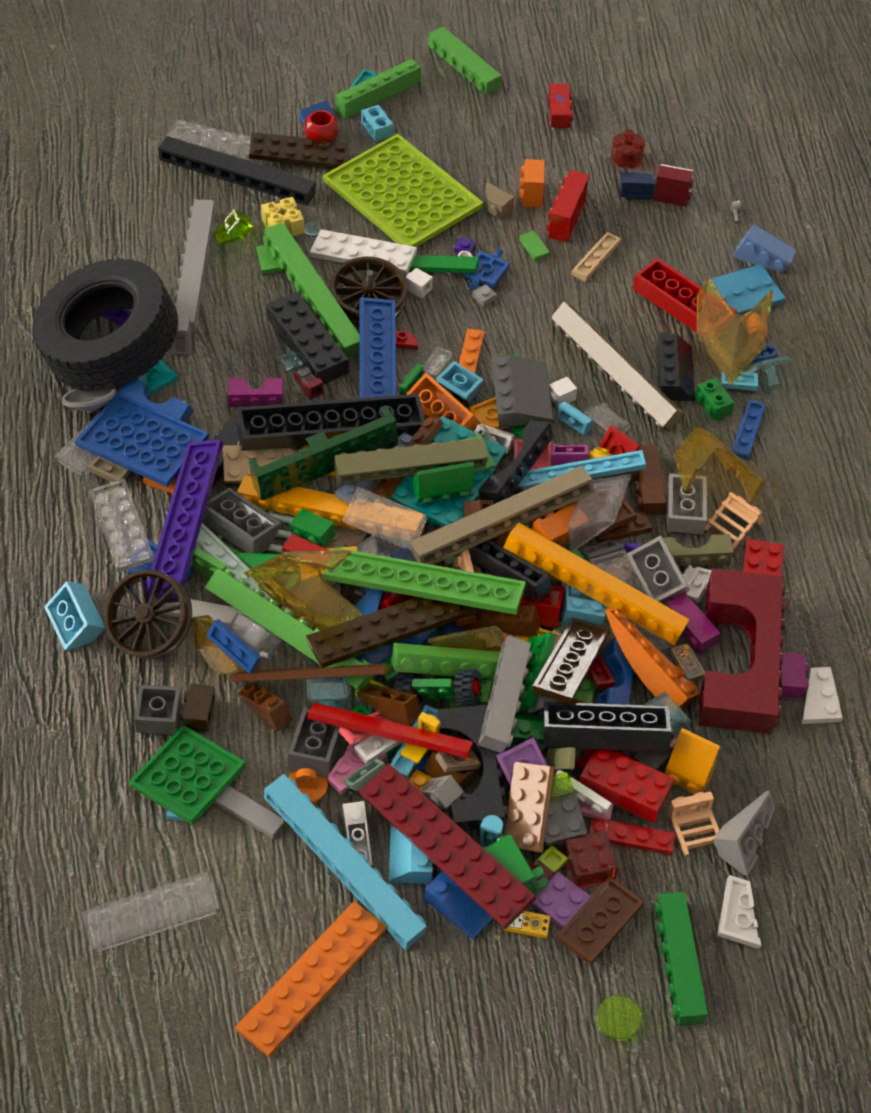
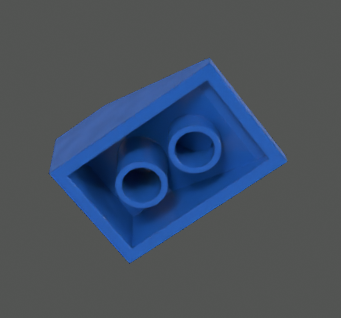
M443 872L425 888L424 901L473 940L493 920L491 916Z

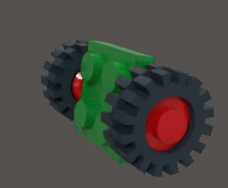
M459 669L457 675H455L456 681L452 679H422V674L398 672L399 676L396 677L397 682H395L397 689L395 690L417 695L419 705L422 702V697L429 702L445 700L457 702L460 706H477L481 701L482 679H480L481 674L477 669Z

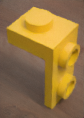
M422 712L418 717V728L440 733V721L435 716ZM406 744L401 751V756L419 764L429 749Z

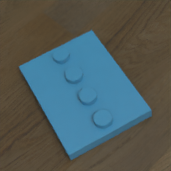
M761 264L703 281L700 285L737 310L736 318L748 312L753 313L785 303L786 297Z

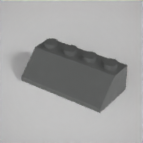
M230 487L208 500L202 521L246 553L258 554L263 553L270 547L282 525L279 520Z

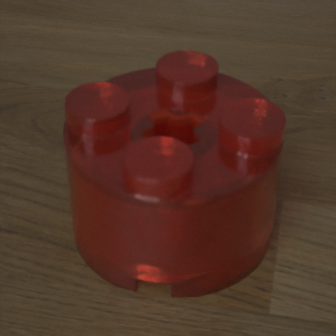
M626 130L617 134L612 142V162L621 168H624V166H629V168L639 166L644 155L645 140L640 135L634 133L633 130Z

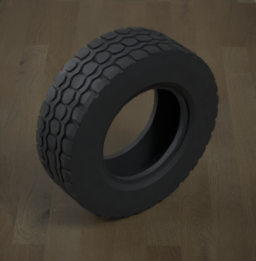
M117 258L116 260L107 259L106 261L95 262V264L91 263L67 275L62 281L60 280L40 302L41 305L38 306L32 323V334L37 349L53 374L61 382L78 390L103 391L128 384L129 381L132 382L138 379L140 375L146 374L150 368L152 369L158 364V361L162 360L166 355L165 353L171 348V343L175 340V334H177L178 314L175 304L161 278L151 267L132 259ZM115 309H133L127 321L113 333L99 339L79 340L85 327L98 316Z

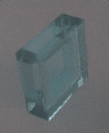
M294 351L278 357V362L286 373L302 367V361Z

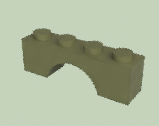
M730 534L711 535L707 544L699 548L684 547L674 537L663 538L678 567L731 564L734 551Z

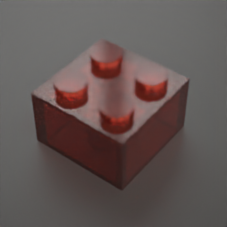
M606 831L565 839L563 853L568 858V869L575 885L580 888L603 883L609 876L616 880L618 865Z

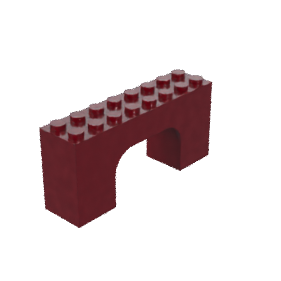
M711 569L706 589L705 616L711 623L734 625L749 634L751 642L750 670L743 674L705 671L700 690L698 726L771 734L773 727H777L778 718L781 716V705L778 704L782 696V688L779 687V682L782 681L783 670H780V664L783 662V652H780V649L783 647L784 635H781V630L784 628V618L781 617L785 609V601H782V596L785 595L786 585L782 584L783 576Z

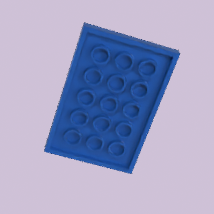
M117 393L75 440V444L86 451L168 487L180 472L187 444L207 441L209 433Z

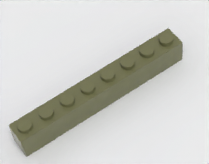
M470 438L468 440H453L446 443L435 442L429 445L417 444L411 447L399 446L386 450L359 451L351 454L341 453L335 455L334 469L337 484L339 485L414 476L418 471L469 462L474 463V468L486 467L488 455L483 438Z

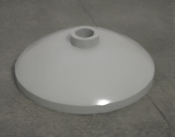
M116 388L103 391L74 389L62 397V403L68 408L92 413L110 402L117 391Z

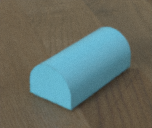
M565 401L559 405L557 419L584 436L591 431L595 423L592 418Z
M489 815L482 820L480 825V845L488 847L495 843L499 837H502L503 822L498 816Z

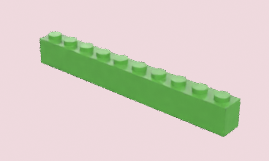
M281 222L265 228L264 244L269 246L272 256L277 258L280 268L285 270L288 280L294 283L297 293L300 292L306 305L308 304L310 310L347 357L359 353V333L284 223Z
M219 568L216 569L205 586L206 589L319 664L306 642V635L320 631L319 629L315 628L313 631L309 628L310 623L302 618L298 621L294 618L295 613L287 608L284 611L278 608L280 606L278 602L272 598L269 601L263 598L265 596L263 592L257 588L254 591L249 588L251 584L241 578L239 581L234 578L235 574L228 569H225V571ZM353 657L328 667L369 665L370 663L363 658L360 662ZM374 675L338 677L354 688L361 690L370 683Z

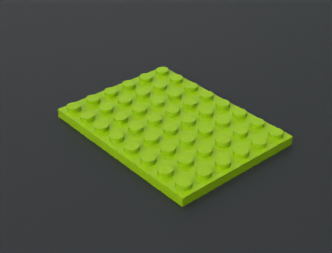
M399 134L390 137L323 175V181L397 244L418 247L483 208V202Z

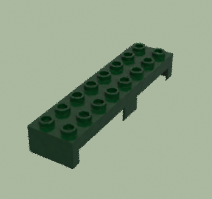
M388 407L380 408L384 415L380 419L343 434L335 435L330 439L326 437L324 432L306 438L310 447L301 449L296 453L260 467L256 459L249 461L253 487L261 501L334 472L335 455L341 453L351 454L359 451H376L377 449L386 450L397 446V424Z

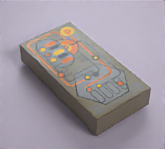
M689 643L670 649L672 658L677 666L683 670L684 677L688 681L693 682L704 678L705 671Z
M472 749L468 758L438 752L435 757L444 772L479 769L481 766V762Z

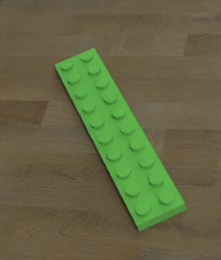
M334 548L323 573L324 580L514 615L517 614L526 587L525 581L341 548Z

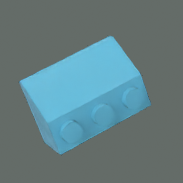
M66 581L44 606L65 651H70L95 641L105 629V625L84 584Z
M391 824L389 883L430 884L432 882V862Z

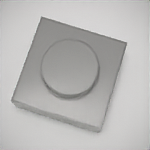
M485 284L473 291L472 297L482 306H485L495 300L497 294Z

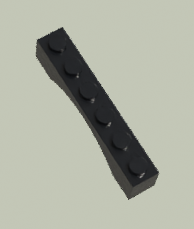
M529 421L522 431L523 446L520 453L504 470L486 479L478 490L481 500H493L494 505L513 494L553 439V431L549 422Z

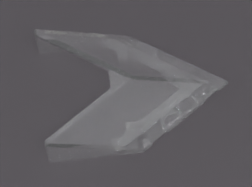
M632 474L593 479L594 493L578 500L568 526L571 551L576 550L616 522L617 514L623 503L627 485Z

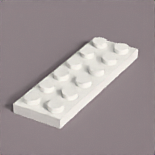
M321 229L310 250V257L340 263L357 257H378L391 262L401 270L403 275H407L416 256L417 247Z

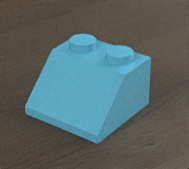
M455 361L436 378V381L443 388L467 403H470L477 396L484 380Z

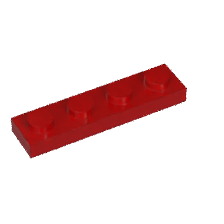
M594 817L591 820L588 840L671 856L675 833Z

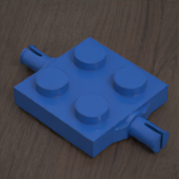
M498 248L493 255L482 251L477 253L475 257H479L480 261L477 272L463 273V277L473 280L469 285L471 289L475 290L479 284H486L494 289L509 269L510 263L500 258L503 254L502 249Z

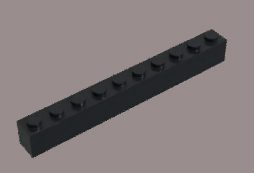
M167 136L158 148L160 161L283 199L293 197L296 203L306 206L309 205L316 194V182L314 180Z

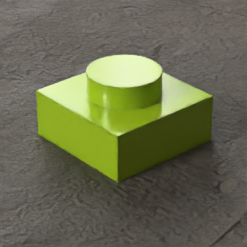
M552 845L538 858L537 863L554 876L567 863L568 858Z

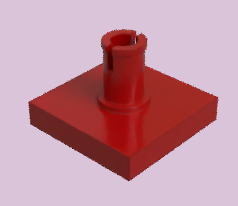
M613 425L609 427L599 447L607 449L611 455L639 451L641 445ZM620 473L617 475H619L620 477H624L626 473Z

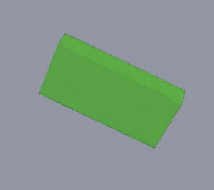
M535 231L519 235L520 242L534 261L549 257L550 252Z

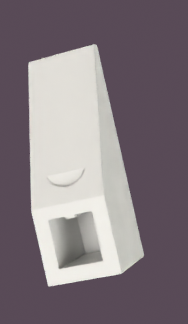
M364 801L342 804L346 838L352 842L354 849L358 853H362L366 857L368 864L372 865Z

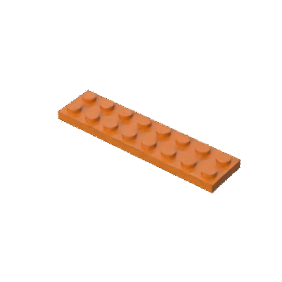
M353 901L235 1026L236 1031L270 1058L387 931V926Z

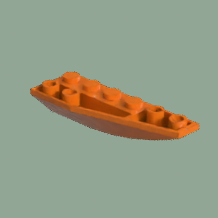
M612 607L605 611L612 631L630 665L663 706H669L670 714L678 712L700 695L697 691V686L684 677L683 670L675 666L635 625L625 618L624 613L620 609Z

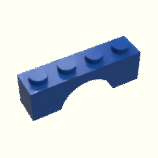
M138 379L132 382L129 381L118 392L185 423L188 422L194 412L188 403L175 397L164 403L149 401V389L144 382Z
M617 639L605 646L603 659L616 681L615 687L599 694L597 704L629 705L631 683L634 677L633 668L621 650Z

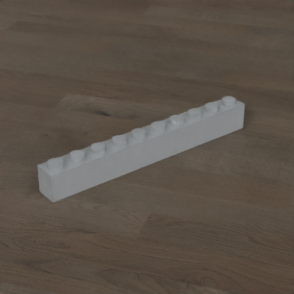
M194 199L193 206H190L191 218H188L189 230H186L185 254H182L181 258L183 266H180L179 269L181 278L177 280V288L179 290L175 292V301L177 302L174 304L177 314L190 315L192 335H196L215 217L214 200Z

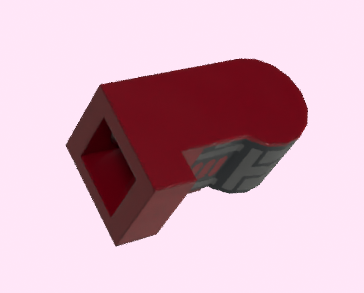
M308 366L294 372L297 384L309 400L323 395L322 380L317 378ZM316 388L317 391L312 393V390Z

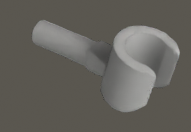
M740 201L732 202L730 211L734 214L735 223L739 222L738 211L742 208Z
M479 425L483 429L481 435L498 444V442L495 439H493L490 436V434H488L487 427ZM474 430L476 435H480L477 430Z

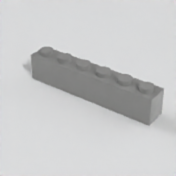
M509 635L501 647L478 744L502 753L506 746L510 747L513 735H511V730L514 729L517 718L514 716L520 708L521 701H518L524 690L522 681L528 673L526 663H529L532 652H529L531 643Z

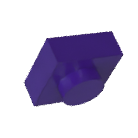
M460 237L454 247V253L459 254L461 251H468L472 254L476 247V242Z

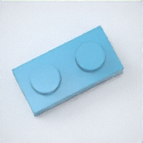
M722 370L721 385L725 389L757 391L758 373Z

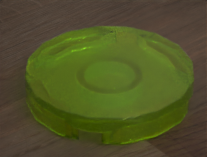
M612 996L605 999L599 1005L596 1015L597 1025L604 1035L611 1037L615 1041H625L632 1038L639 1030L641 1012L637 1004L631 999L624 996Z

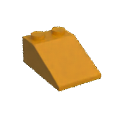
M682 728L665 774L675 778L673 785H678L691 794L704 792L712 778L720 746Z

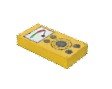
M524 911L504 931L547 939L550 916Z

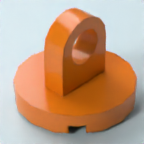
M302 768L297 772L293 771L288 779L291 778L295 781L302 794L306 793L309 796L313 805L319 803L327 794V778L318 777L317 772L313 769Z

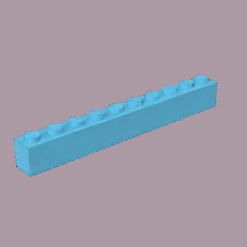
M283 774L264 789L265 800L366 909L387 926L386 930L404 950H407L425 934L427 927L425 920L411 910L410 904L397 895L395 888L390 883L387 884L382 879L381 873L376 868H372L368 864L366 857L354 849L352 842L339 833L338 827L334 823H329L320 808L314 807L309 796L299 791L293 779H288Z

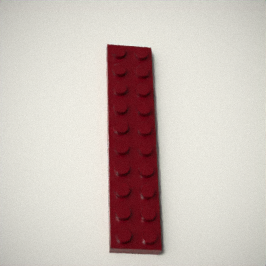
M391 764L384 767L359 791V794L504 930L536 900L535 895Z

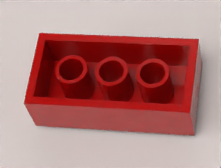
M570 170L568 176H564L563 187H559L558 198L555 197L553 209L550 208L548 218H550L547 225V230L549 231L548 238L568 243L587 198L589 174Z
M611 749L594 750L580 776V783L612 804L655 823L672 791L675 778Z

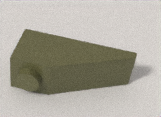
M575 748L547 749V754L544 753L543 758L547 766L555 767L554 771L558 772L560 769L563 772H571L574 770Z

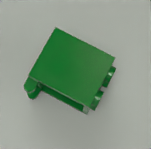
M511 834L499 837L495 843L488 847H482L534 895L542 892L541 890L549 885L547 878L536 880L544 875L543 868L537 867L531 871Z

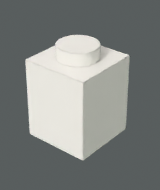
M415 268L406 275L407 291L423 298L432 290L433 277Z
M568 377L549 384L550 398L557 408L564 401L570 403L576 400L577 388Z

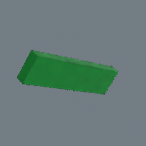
M416 255L410 271L418 268L424 272L476 273L480 261L479 257Z

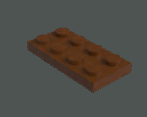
M609 876L556 935V939L591 965L641 909L644 901L613 877Z

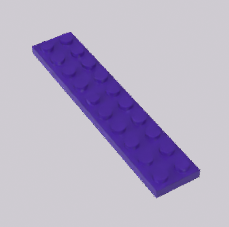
M221 439L187 444L151 570L162 572L176 579L183 587L224 443ZM148 579L149 600L157 579ZM166 581L162 585L157 601L172 588ZM177 593L166 603L179 602Z

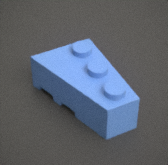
M753 224L738 244L732 257L756 265L761 264L765 268L783 273L790 265L797 250Z

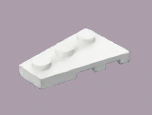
M831 667L811 668L802 724L841 722L843 717Z
M731 875L727 878L717 936L759 949L761 941L757 933L758 924L754 916V901L750 881Z

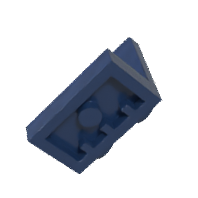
M620 173L621 197L654 198L656 180L653 179V174Z

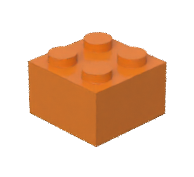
M525 159L524 166H521L520 176L523 177L520 178V188H523V190H520L519 200H522V207H542L545 160Z

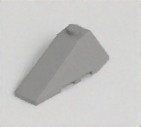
M770 791L764 792L727 822L714 838V844L717 847L719 856L743 875H748L757 861L758 856L755 854L757 847L763 844V830L768 829L775 810Z

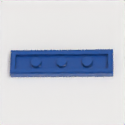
M748 400L731 456L745 460L749 459L766 404Z

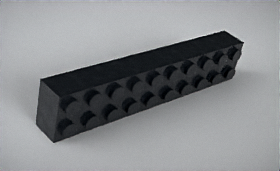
M419 394L237 407L235 421L241 451L310 446L306 438L320 432H324L326 437L330 439L335 435L343 434L384 417L380 408L385 406L388 407L396 420L398 437L404 432L413 437L422 426L425 418Z

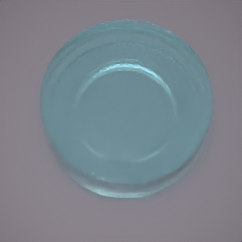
M311 221L304 225L306 236H318L321 230L319 223Z

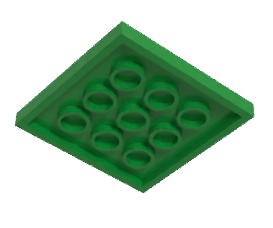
M182 725L129 781V785L193 825L247 766L244 760Z

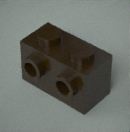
M190 683L189 691H185L184 694L185 708H181L180 720H183V725L192 730H209L216 698L214 686Z

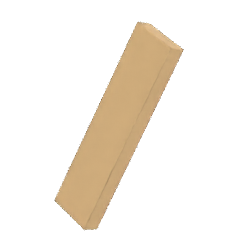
M606 232L576 265L571 275L586 282L619 246L621 238Z

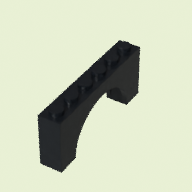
M487 705L440 709L437 714V719L440 721V734L472 741V750L481 762L483 776L477 789L467 798L451 803V819L462 830L480 829L482 820L489 815L498 816L502 820L503 826L504 819L508 818L507 805L502 803V799H505L504 787L499 784V780H502L501 768H497L496 761H498L496 755H498V752L478 745Z

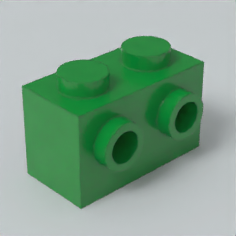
M717 378L697 384L696 401L702 405L705 413L713 421L732 414L734 401Z
M302 509L289 523L291 534L324 548L336 535L333 521L305 509Z

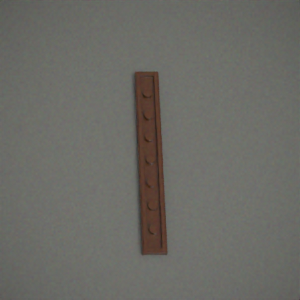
M391 664L257 670L250 674L246 671H239L231 675V682L386 674L391 672Z

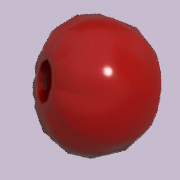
M324 110L311 113L303 124L306 138L316 142L322 140L333 141L339 134L337 118Z

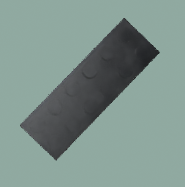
M297 292L266 304L267 320L303 368L308 366L312 373L322 380L323 384L349 373L348 357Z
M544 702L543 747L670 751L672 731L669 706Z

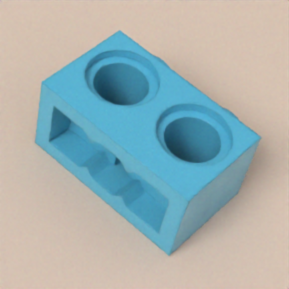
M379 105L361 110V123L375 142L393 136L394 124Z

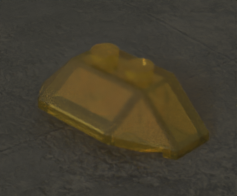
M209 615L193 617L195 648L217 675L246 672L206 636L214 622L213 618Z

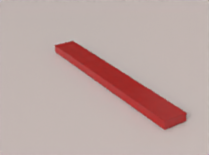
M315 702L308 712V719L463 758H468L473 746L472 741Z

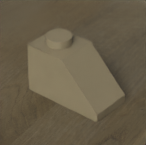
M487 182L485 186V199L488 213L502 219L513 209L514 196Z

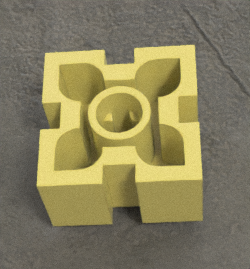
M293 197L282 199L278 204L270 202L261 205L262 221L266 228L283 222L292 236L304 234V218L300 210H297V204Z

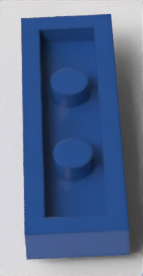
M215 620L206 636L248 674L254 672L261 656L221 620Z

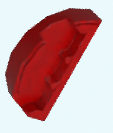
M395 331L396 348L418 350V340L414 335L405 331Z

